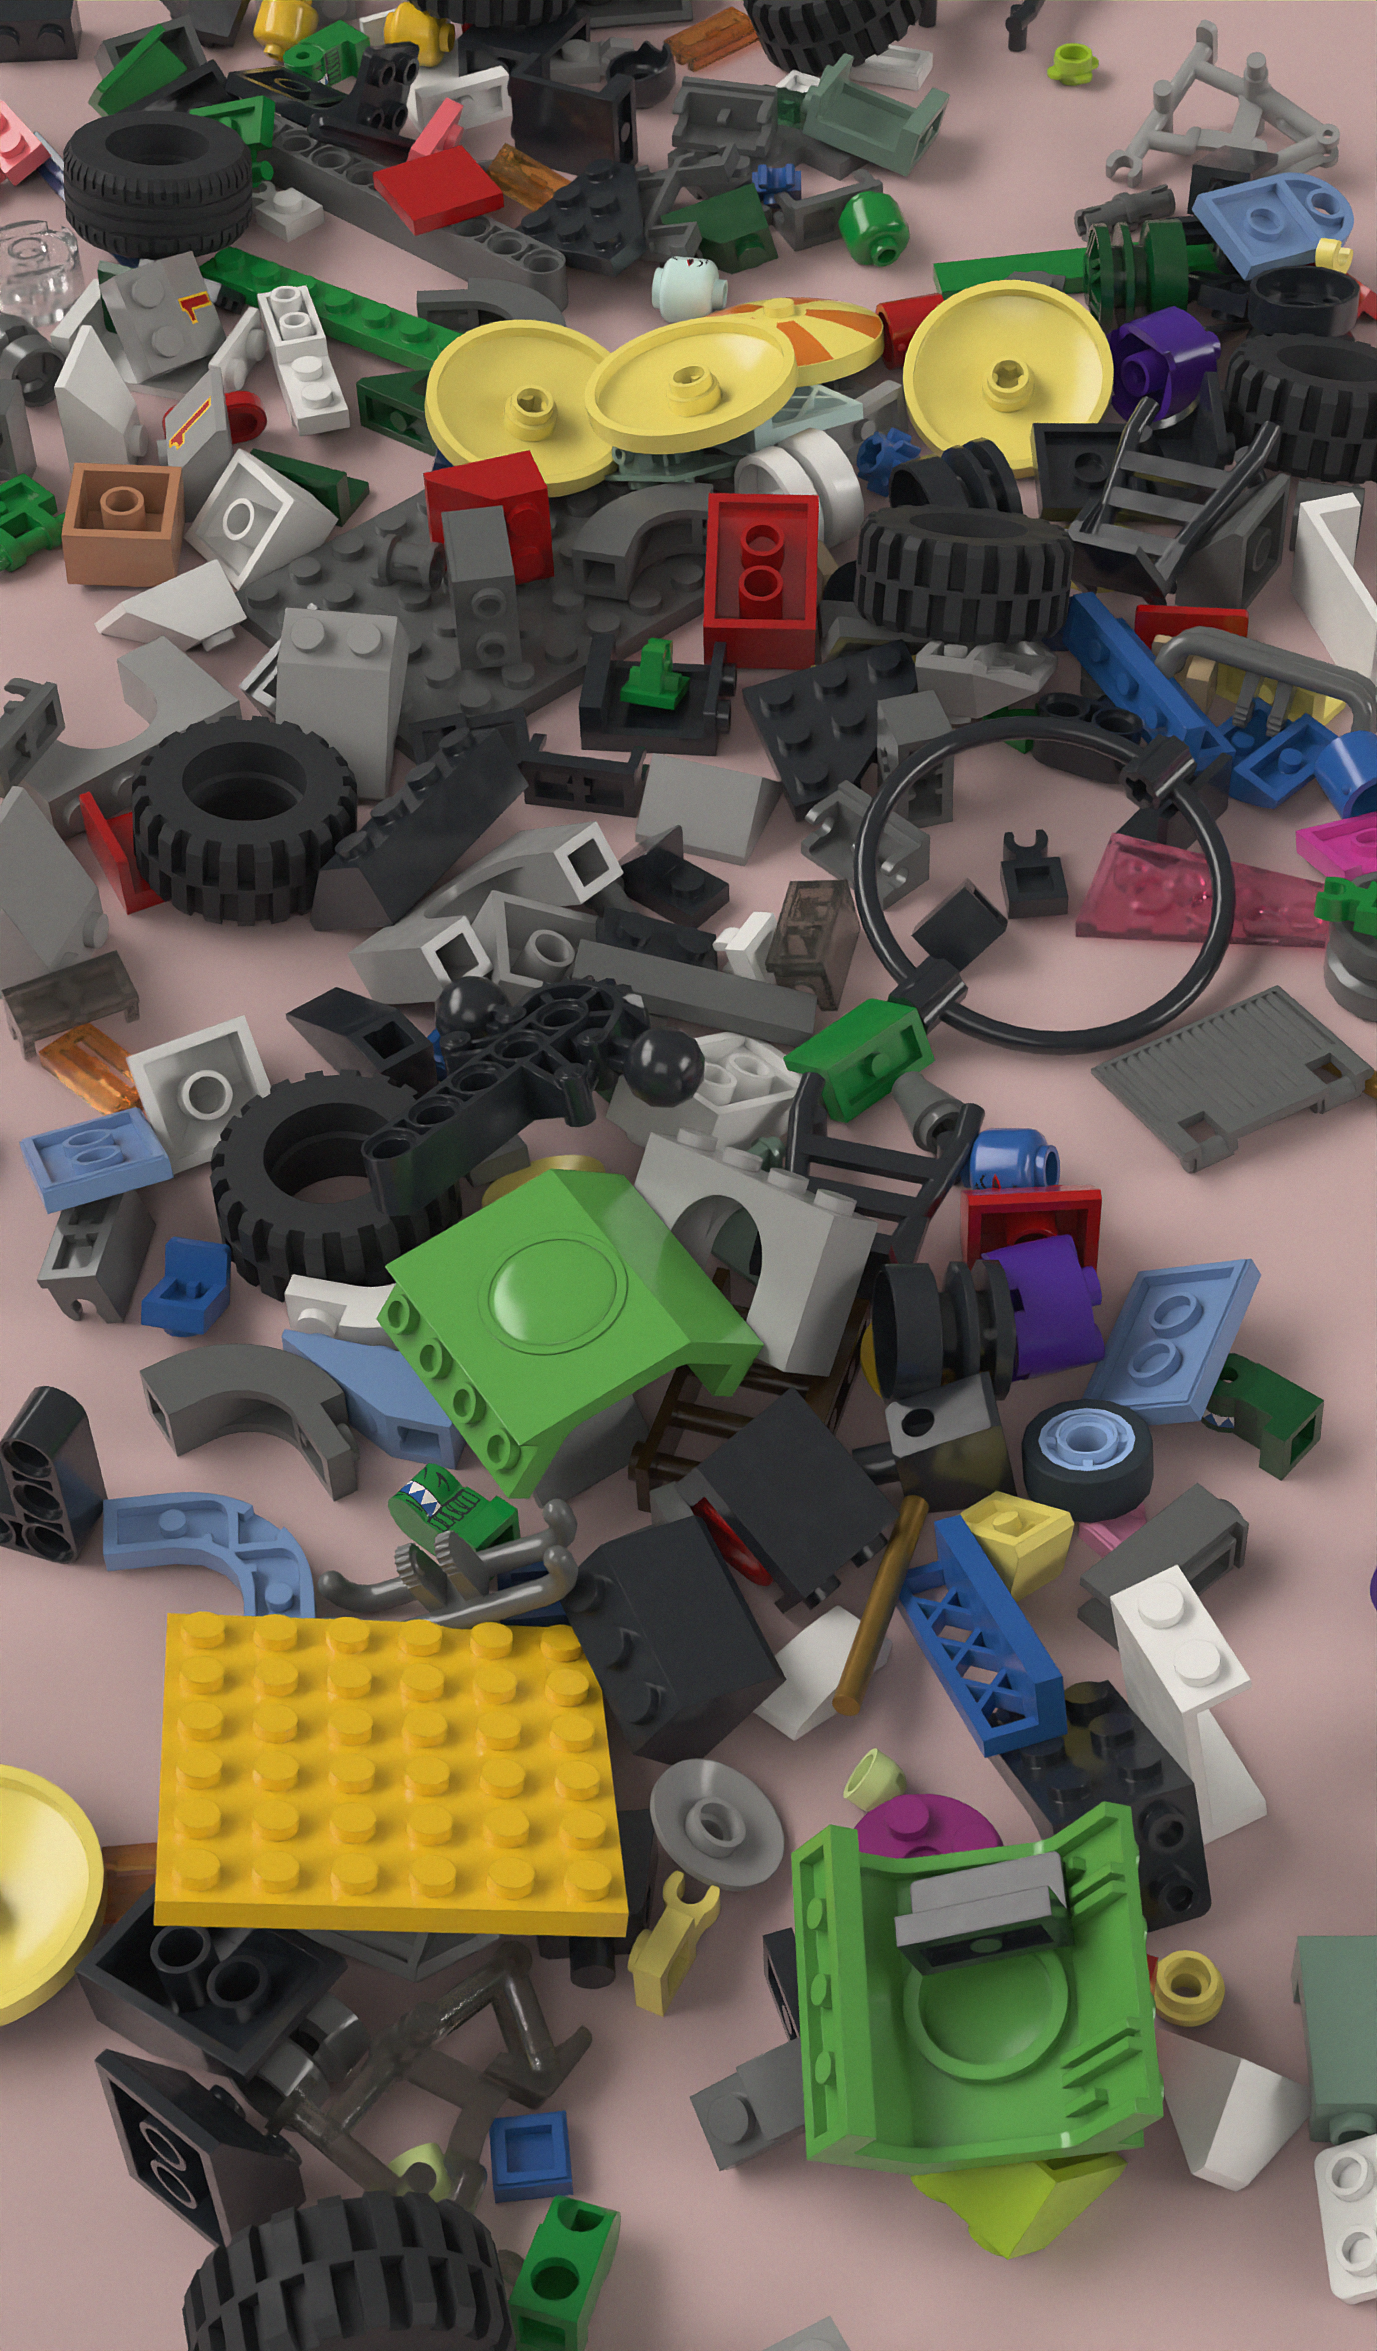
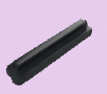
M319 112L311 116V124L307 128L309 137L316 139L318 142L397 164L407 162L410 148L416 141L415 139Z

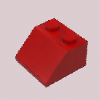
M530 450L423 473L430 543L439 542L444 544L441 512L503 506L515 575V585L554 577L548 488Z
M1090 1184L962 1190L960 1195L959 1227L962 1261L966 1262L971 1272L976 1260L983 1258L981 1256L983 1253L1056 1235L1069 1234L1075 1244L1080 1267L1092 1266L1097 1273L1102 1208L1101 1189Z

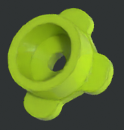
M1079 43L1064 44L1056 49L1054 65L1047 69V76L1052 80H1059L1061 83L1069 86L1086 84L1092 81L1093 74L1091 72L1099 67V60L1092 56V50L1086 45Z

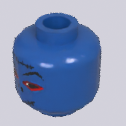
M989 1128L981 1132L976 1138L970 1159L961 1172V1180L964 1187L971 1188V1190L1058 1185L1060 1180L1059 1154L1056 1147L1048 1145L1045 1136L1035 1129Z

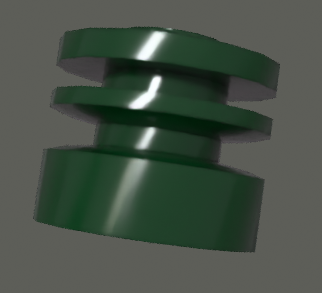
M1179 219L1146 220L1141 228L1138 245H1133L1129 227L1125 222H1117L1115 225L1112 246L1108 227L1105 223L1092 224L1090 226L1087 249L1083 259L1084 298L1090 314L1098 322L1104 333H1108L1111 330L1113 309L1118 328L1125 323L1133 321L1136 307L1141 308L1143 317L1172 306L1187 312L1188 259L1185 233L1182 222Z

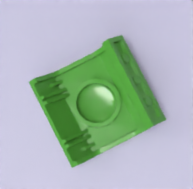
M564 1169L547 1170L385 1265V1268L394 1278L396 1284L376 1318L508 1499H529L565 1438L578 1425L669 1371L685 1364L690 1367L712 1396L732 1397L764 1346L763 1342L624 1174Z
M1104 1801L1056 1835L1042 1841L907 1859L889 1858L859 1852L858 1829L830 1824L791 1853L807 2160L916 2176L1145 2148L1143 2128L1164 2117L1162 2104L1164 2081L1158 2066L1154 2029L1156 2005L1153 1994L1150 1991L1146 1954L1147 1923L1142 1915L1138 1879L1139 1848L1134 1840L1131 1806ZM1052 1851L1059 1853L1064 1860L1075 1945L922 1976L897 1948L894 1917L912 1914L910 1885L914 1881Z

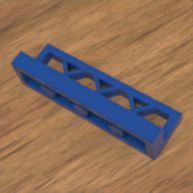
M1093 592L1074 594L1061 641L1116 707L1131 711L1142 719L1144 723L1142 738L1149 744L1158 734L1166 737L1175 735L1189 746L1191 756L1198 764L1195 771L1205 770L1222 752L1233 756V764L1236 754L1235 748L1175 678L1172 677L1168 680L1154 664L1156 656L1122 617L1115 618ZM1201 744L1205 745L1207 748L1200 749Z
M959 1514L934 1521L938 1561L908 1569L896 1607L984 1758L1068 1734L1064 1684L1061 1672L962 1516ZM944 1585L948 1589V1593L941 1602L912 1595ZM946 1625L973 1631L965 1643L938 1637ZM970 1666L998 1672L991 1684L962 1678ZM995 1708L1022 1714L1026 1717L1025 1719L991 1728L987 1721Z

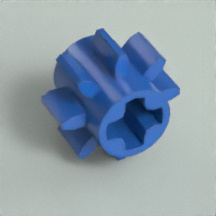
M892 427L887 435L876 431L874 435L868 437L861 444L856 459L859 469L857 475L859 478L868 481L867 490L885 498L888 497L889 478L893 467L920 457L921 448L911 444V435Z

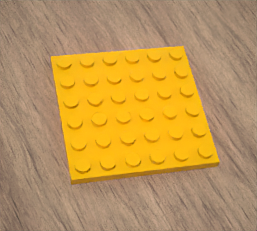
M206 1611L191 1614L167 1613L154 1926L593 1937L626 1936L629 1911L602 1689L572 1626H509L496 1622H484L477 1624L472 1629H454L422 1619L400 1622L361 1620L354 1617H339L336 1619L291 1618L281 1614L265 1616L217 1615Z

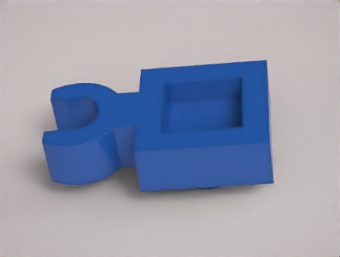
M766 164L758 166V172H752V183L755 184L760 201H763V204L771 207V209H782L774 199V194L780 192H787L793 200H802L801 171H795L794 164H786L783 168H768Z

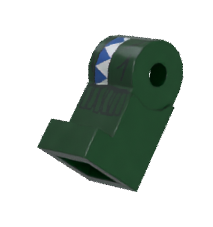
M1229 1353L1201 1422L1207 1428L1216 1432L1233 1433L1260 1450L1259 1468L1282 1481L1320 1440L1324 1400L1259 1363L1256 1364L1244 1356Z

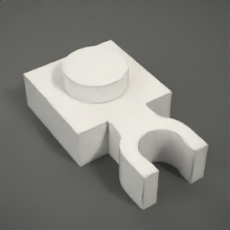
M264 181L259 185L260 193H252V213L256 214L257 224L286 242L294 240L325 222L323 206L292 187L278 192L275 190L272 182Z

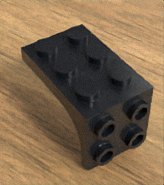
M406 41L367 47L362 55L357 80L349 95L280 65L228 72L225 91L242 99L264 95L275 101L276 113L304 128L309 127L311 124V116L319 112L399 135L408 117V107L406 104L411 84L415 81L419 72V45Z
M1205 372L1201 388L1194 401L1178 414L1152 422L1150 427L1167 459L1224 470L1226 465H1233L1235 436L1233 432H1226L1225 426L1229 414L1228 391L1220 390L1217 372ZM1127 423L1032 424L1030 444L1040 519L1073 522L1090 498L1100 499L1122 432ZM1130 476L1126 488L1202 505L1211 495V493L1132 476ZM1118 513L1115 522L1159 521Z
M1109 1680L1102 1682H1079L1069 1686L1064 1691L1068 1734L988 1757L1028 1812L1041 1840L1056 1835L1104 1801L1131 1806L1134 1840L1139 1848L1138 1879L1142 1915L1147 1923V1933L1199 1918L1209 1911L1212 1901L1195 1783L1129 1707V1704ZM998 1709L995 1713L991 1714L987 1721L991 1728L1025 1719L1026 1717L1022 1714Z

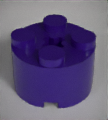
M1175 306L1125 323L1118 329L1111 331L1106 336V339L1110 346L1114 367L1113 392L1115 395L1111 399L1113 408L1127 422L1143 397L1152 398L1160 405V410L1153 422L1169 418V416L1172 417L1183 411L1197 397L1204 373L1217 372V360L1220 358L1222 350L1217 336L1211 331H1205L1191 314Z
M1069 1234L1047 1237L981 1254L983 1258L978 1260L994 1259L1000 1261L1010 1290L1016 1323V1350L1011 1382L1037 1378L1104 1361V1342L1097 1324L1094 1323L1092 1307L1101 1305L1102 1302L1100 1282L1092 1266L1080 1267L1076 1247Z

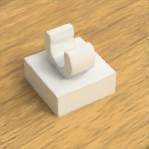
M753 912L740 929L734 927L724 929L712 944L714 950L725 951L729 961L722 969L724 973L765 983L775 984L792 961L775 915L770 912Z

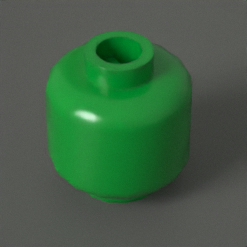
M864 191L855 195L847 202L838 221L844 243L851 257L860 265L874 264L878 267H884L894 263L906 249L910 239L909 226L898 203L885 193Z

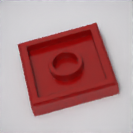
M462 145L373 172L374 188L415 236L504 207L502 190Z

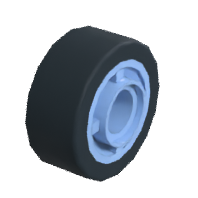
M1078 1399L1060 1402L1041 1411L1026 1426L1021 1442L1023 1482L1028 1497L1033 1502L1070 1512L1075 1522L1093 1523L1116 1519L1135 1510L1150 1494L1154 1478L1153 1439L1147 1423L1132 1409L1107 1400Z

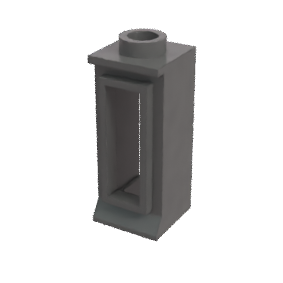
M1196 1483L1080 1576V1585L1095 1598L1092 1597L1078 1609L1077 1618L1119 1652L1110 1596L1178 1565L1199 1597L1232 1570L1233 1565L1239 1569L1244 1565L1249 1523L1244 1520L1239 1510L1232 1503L1225 1499L1216 1498L1199 1483Z

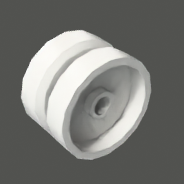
M809 427L780 441L777 447L769 445L738 461L734 472L735 493L819 495L818 541L821 540L830 549L859 535L860 526L864 521V501L859 481L847 456L837 442L824 431Z

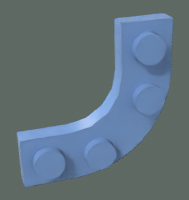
M177 1492L103 1500V1556L107 1571L173 1564L205 1566L226 1575L241 1591L244 1601V1616L281 1614L291 1618H317V1604L312 1574L301 1546L285 1527L280 1530L271 1522L255 1514L253 1505L228 1496L202 1492Z

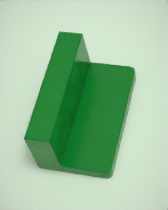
M159 23L96 86L87 103L101 117L113 115L178 79L187 70V67L160 41L166 30Z
M871 998L784 1056L783 1060L788 1071L800 1074L805 1072L820 1074L826 1081L822 1097L830 1119L848 1123L892 1091L893 1084L901 1075L910 1071L920 1072L932 1064L935 1058L916 1007Z

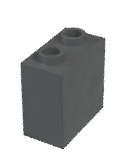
M503 506L441 512L450 602L461 671L522 664L515 575Z

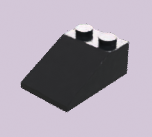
M154 1882L75 1967L74 1971L93 2013L100 2023L151 2055L248 2084L349 1967L345 1958L296 1929L154 1926Z
M105 2049L94 2060L129 2175L215 2248L217 2246L228 2247L233 2234L250 2224L259 2227L271 2221L272 2214L294 2206L297 2210L307 2200L299 2167L302 2165V2159L295 2148L276 2131L269 2130L263 2135L245 2120L246 2114L241 2105L221 2086L213 2085L208 2090L185 2071Z

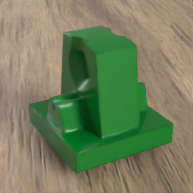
M653 637L648 640V644L644 645L641 651L640 667L632 666L629 680L620 690V701L671 710L676 708L690 688V678L683 677L681 673L673 672L672 640Z

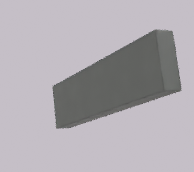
M580 939L571 980H581L587 975H592L597 982L605 978H614L617 985H631L634 994L642 997L644 1007H647L649 1013L793 1047H799L813 1036L818 998L816 994Z

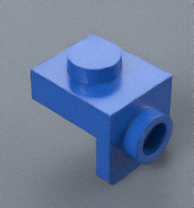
M172 1237L165 1245V1276L142 1300L141 1325L163 1328L167 1334L175 1337L204 1335L230 1305L231 1248L226 1244Z

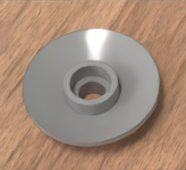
M697 1758L675 1763L657 1780L650 1799L653 1827L666 1852L688 1874L707 1885H714L722 1890L746 1891L762 1885L776 1872L782 1861L785 1847L781 1821L768 1797L747 1776L726 1764Z

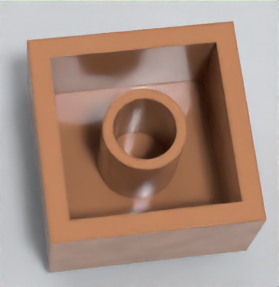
M74 463L61 534L68 584L155 587L177 577L186 521L182 467Z

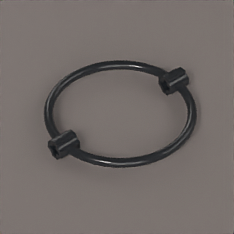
M1016 716L980 721L957 728L935 738L902 761L885 779L872 798L861 821L853 856L854 894L864 932L880 962L898 984L889 994L887 1002L916 1007L926 1036L942 1021L954 1029L985 1043L1009 1050L1040 1055H1079L1114 1049L1146 1037L1176 1019L1195 1002L1218 971L1229 947L1236 909L1235 877L1223 835L1203 801L1187 784V781L1194 775L1198 765L1191 756L1189 746L1175 735L1166 737L1158 734L1145 748H1142L1122 736L1082 722L1055 717ZM1026 739L1049 740L1091 749L1126 765L1121 770L1118 781L1124 787L1127 798L1142 810L1144 808H1152L1157 811L1170 799L1192 828L1202 848L1211 881L1212 908L1210 923L1199 955L1188 973L1168 994L1145 1010L1105 1026L1084 1030L1052 1031L1014 1026L991 1019L960 1004L966 998L968 987L961 979L959 970L946 959H935L931 956H928L917 968L913 965L890 930L881 906L877 886L879 845L887 821L901 797L930 769L959 753L990 743Z

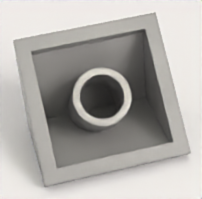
M653 753L635 831V841L638 843L643 842L674 826L680 825L683 831V853L745 867L783 791L779 782L765 777Z

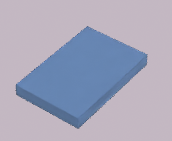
M137 1107L27 1137L19 1142L25 1165L47 1214L174 1178L168 1155L143 1112Z
M1240 1259L1138 1271L1105 1345L1104 1361L1097 1363L1082 1399L1107 1400L1130 1408L1148 1426L1201 1421L1261 1277V1273L1253 1260Z

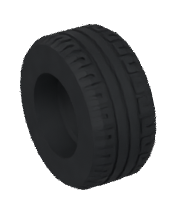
M164 110L123 112L100 117L86 123L75 131L64 148L63 174L67 221L81 239L101 250L130 258H147L150 260H160L190 251L193 252L194 257H199L232 245L242 236L252 220L251 152L238 133L221 122L184 112Z

